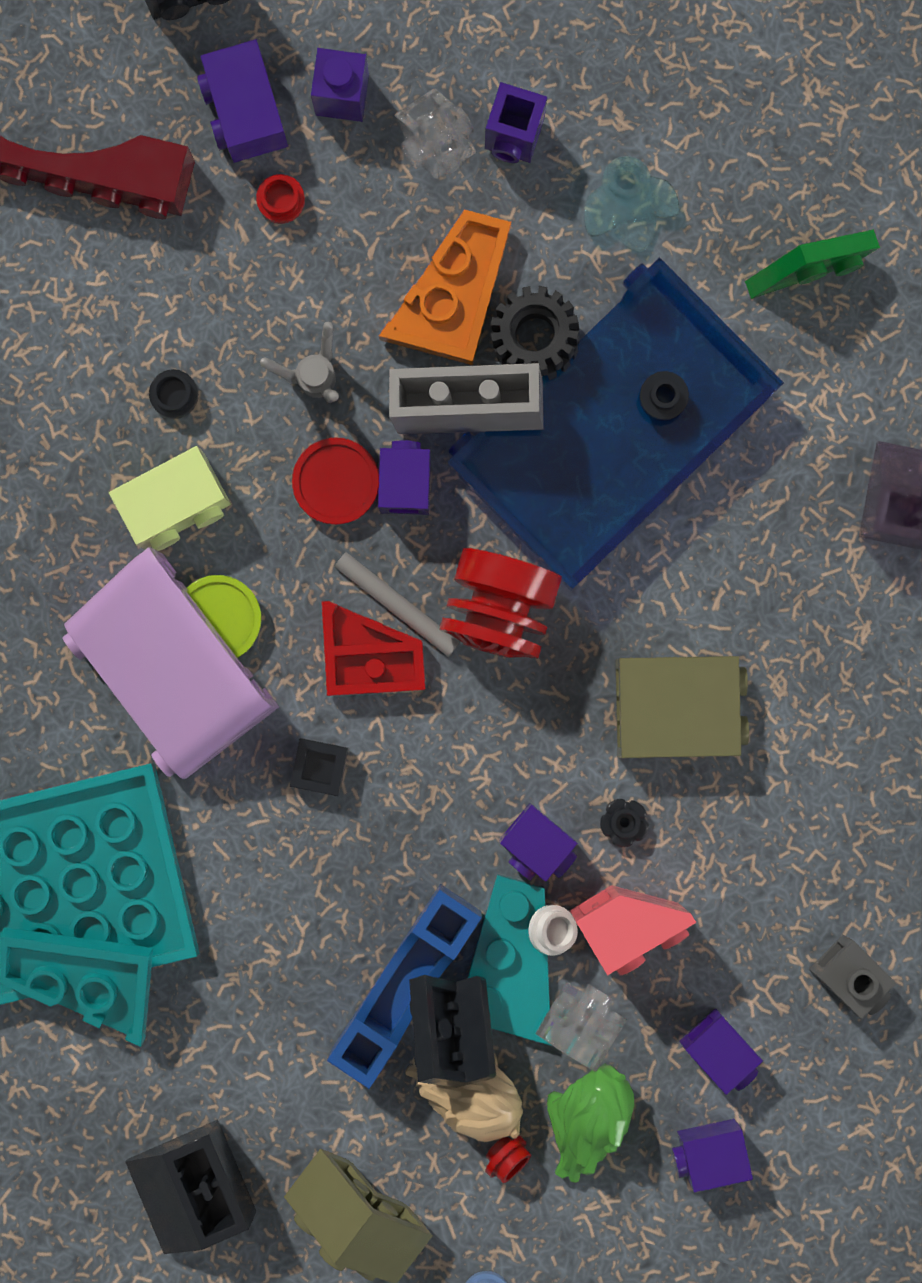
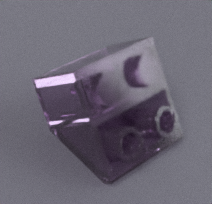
M881 441L876 443L860 526V538L922 550L921 449Z

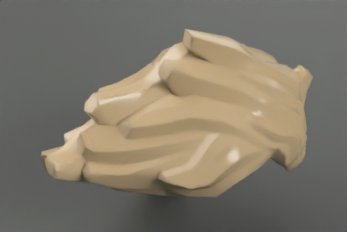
M495 1053L496 1076L493 1079L457 1088L418 1082L414 1058L412 1059L413 1065H409L405 1070L407 1076L416 1079L417 1084L415 1087L420 1088L419 1093L421 1097L429 1100V1105L443 1117L444 1122L454 1132L482 1142L498 1140L507 1136L514 1139L520 1135V1119L523 1114L522 1100L518 1095L516 1087L513 1086V1082L498 1068Z

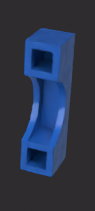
M440 884L332 1047L327 1061L370 1089L397 1048L412 1020L409 979L423 975L440 978L446 968L454 961L481 920V910Z

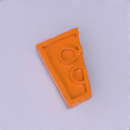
M464 209L432 256V261L415 285L413 284L403 299L404 302L380 333L379 339L384 342L473 365L510 233L511 222Z

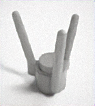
M325 322L323 325L319 354L304 357L298 363L296 369L291 370L266 357L260 360L262 367L286 379L289 384H298L300 389L310 397H323L327 403L335 402L339 398L338 393L333 390L336 383V374L330 362L333 357V325L331 322Z

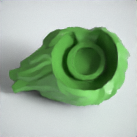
M607 1064L598 1066L576 1080L575 1083L570 1084L563 1094L556 1091L548 1094L547 1111L561 1155L555 1169V1174L562 1179L569 1177L571 1182L577 1183L581 1173L585 1175L594 1174L598 1162L603 1161L607 1153L616 1152L617 1147H621L623 1137L628 1132L635 1104L634 1093L629 1082L626 1080L625 1075L619 1073L615 1067Z

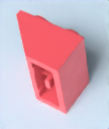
M612 885L570 909L573 918L607 976L614 971H617L619 976L625 975L638 968L646 961L643 954L658 945H661L663 949L677 945L689 936L687 928L696 923L692 914L677 902Z

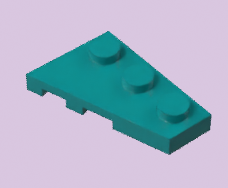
M497 874L467 978L480 976L486 979L492 1029L552 1046L548 955L536 950L529 938L530 920L538 909L545 906V889L542 886Z
M4 927L0 932V984L50 1007L59 1004L84 1015L82 1021L99 1029L102 1024L126 1034V1041L141 1047L146 1037L153 948Z

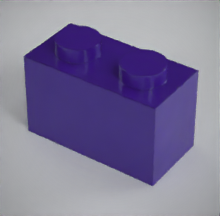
M257 39L200 55L205 74L198 75L197 79L205 104L214 103L219 119L210 121L219 151L228 148L233 163L289 147Z

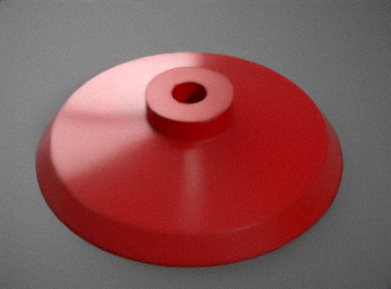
M326 438L310 445L298 458L292 474L293 493L299 506L313 519L334 525L349 523L364 515L374 503L379 490L378 468L371 454L360 444L346 438Z

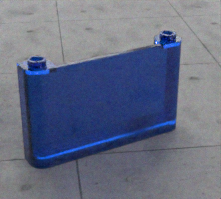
M660 257L649 268L641 263L627 276L622 283L627 291L622 296L621 301L580 340L575 360L570 359V367L565 372L561 369L556 371L557 378L549 380L547 375L542 376V430L486 431L485 433L482 431L476 436H473L468 431L448 451L452 456L448 461V466L550 571L562 576L561 582L570 591L784 384ZM660 371H669L680 376L685 381L689 391V400L684 411L678 417L668 421L656 420L647 415L641 407L639 399L640 389L644 381L650 375ZM661 387L656 390V397L662 403H669L673 400V393L669 388Z

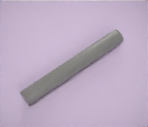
M345 552L334 566L447 657L460 644V641L450 634L440 631V626L349 553Z

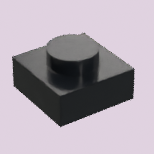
M300 738L290 787L339 796L349 747Z

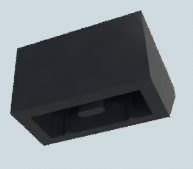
M218 1119L125 1161L164 1254L203 1250L249 1230L256 1214V1208Z

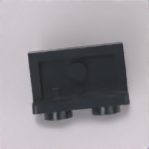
M428 975L409 979L410 1012L413 1019L415 1042L414 1061L417 1068L418 1082L457 1088L493 1079L496 1076L486 979L474 976L455 982Z

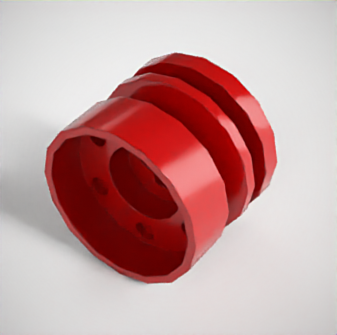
M463 548L454 580L458 584L474 591L472 599L448 598L446 605L448 608L464 613L467 616L465 622L443 617L439 630L450 634L467 647L505 658L529 657L538 659L542 646L521 637L523 631L538 635L546 634L547 626L528 617L530 608L553 609L562 576L543 567L501 554L473 548Z

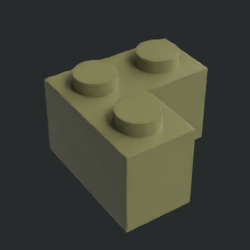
M321 1148L284 1196L296 1212L294 1216L296 1224L304 1232L313 1236L321 1245L319 1254L323 1260L339 1271H343L344 1268L354 1270L369 1281L379 1278L391 1283H398L433 1236L406 1204L376 1192L353 1163L346 1158Z

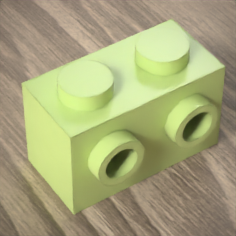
M198 446L185 451L109 492L135 544L145 550L148 547H152L160 551L180 540L178 534L180 531L196 524L198 529L213 524L224 516L222 509L231 505L206 455Z

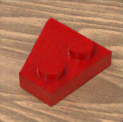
M322 601L327 696L426 690L422 640L338 606L333 602Z

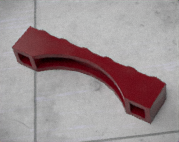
M139 135L117 146L93 152L62 154L34 150L0 136V180L17 186H26L27 180L43 183L45 190L63 197H72L74 191L91 195L93 202L109 208H119L121 202L138 206L140 213L155 219H166L168 213L182 216L195 164L188 146Z

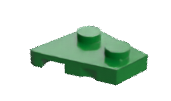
M874 229L801 244L747 279L745 284L750 298L753 299L797 283L802 285L813 282L833 271L836 276H843L863 267L862 259L879 249L880 246Z

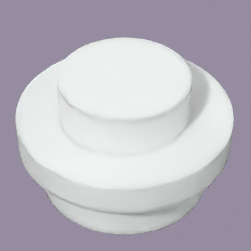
M546 905L538 909L532 916L529 923V938L534 948L539 952L550 956L560 955L571 948L576 941L578 933L576 921L572 914L564 907Z

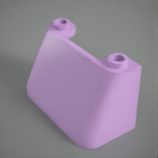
M148 547L129 562L64 623L68 633L62 638L70 651L79 660L85 657L88 659L154 746L156 751L151 756L162 772L168 777L176 773L180 778L186 779L273 713L279 706L265 688L262 689L254 679L252 681L249 680L253 677V674L238 660L187 593L188 589L185 585L173 579L176 577L175 574L177 572L165 556L159 551Z

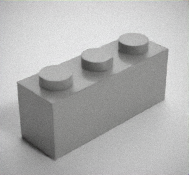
M539 363L389 369V418L398 434L542 430L543 381Z

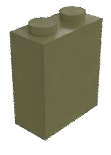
M739 656L619 658L615 660L617 757L742 756L741 745H748L749 722L747 716L740 715V696L747 695L748 675L746 667H739Z

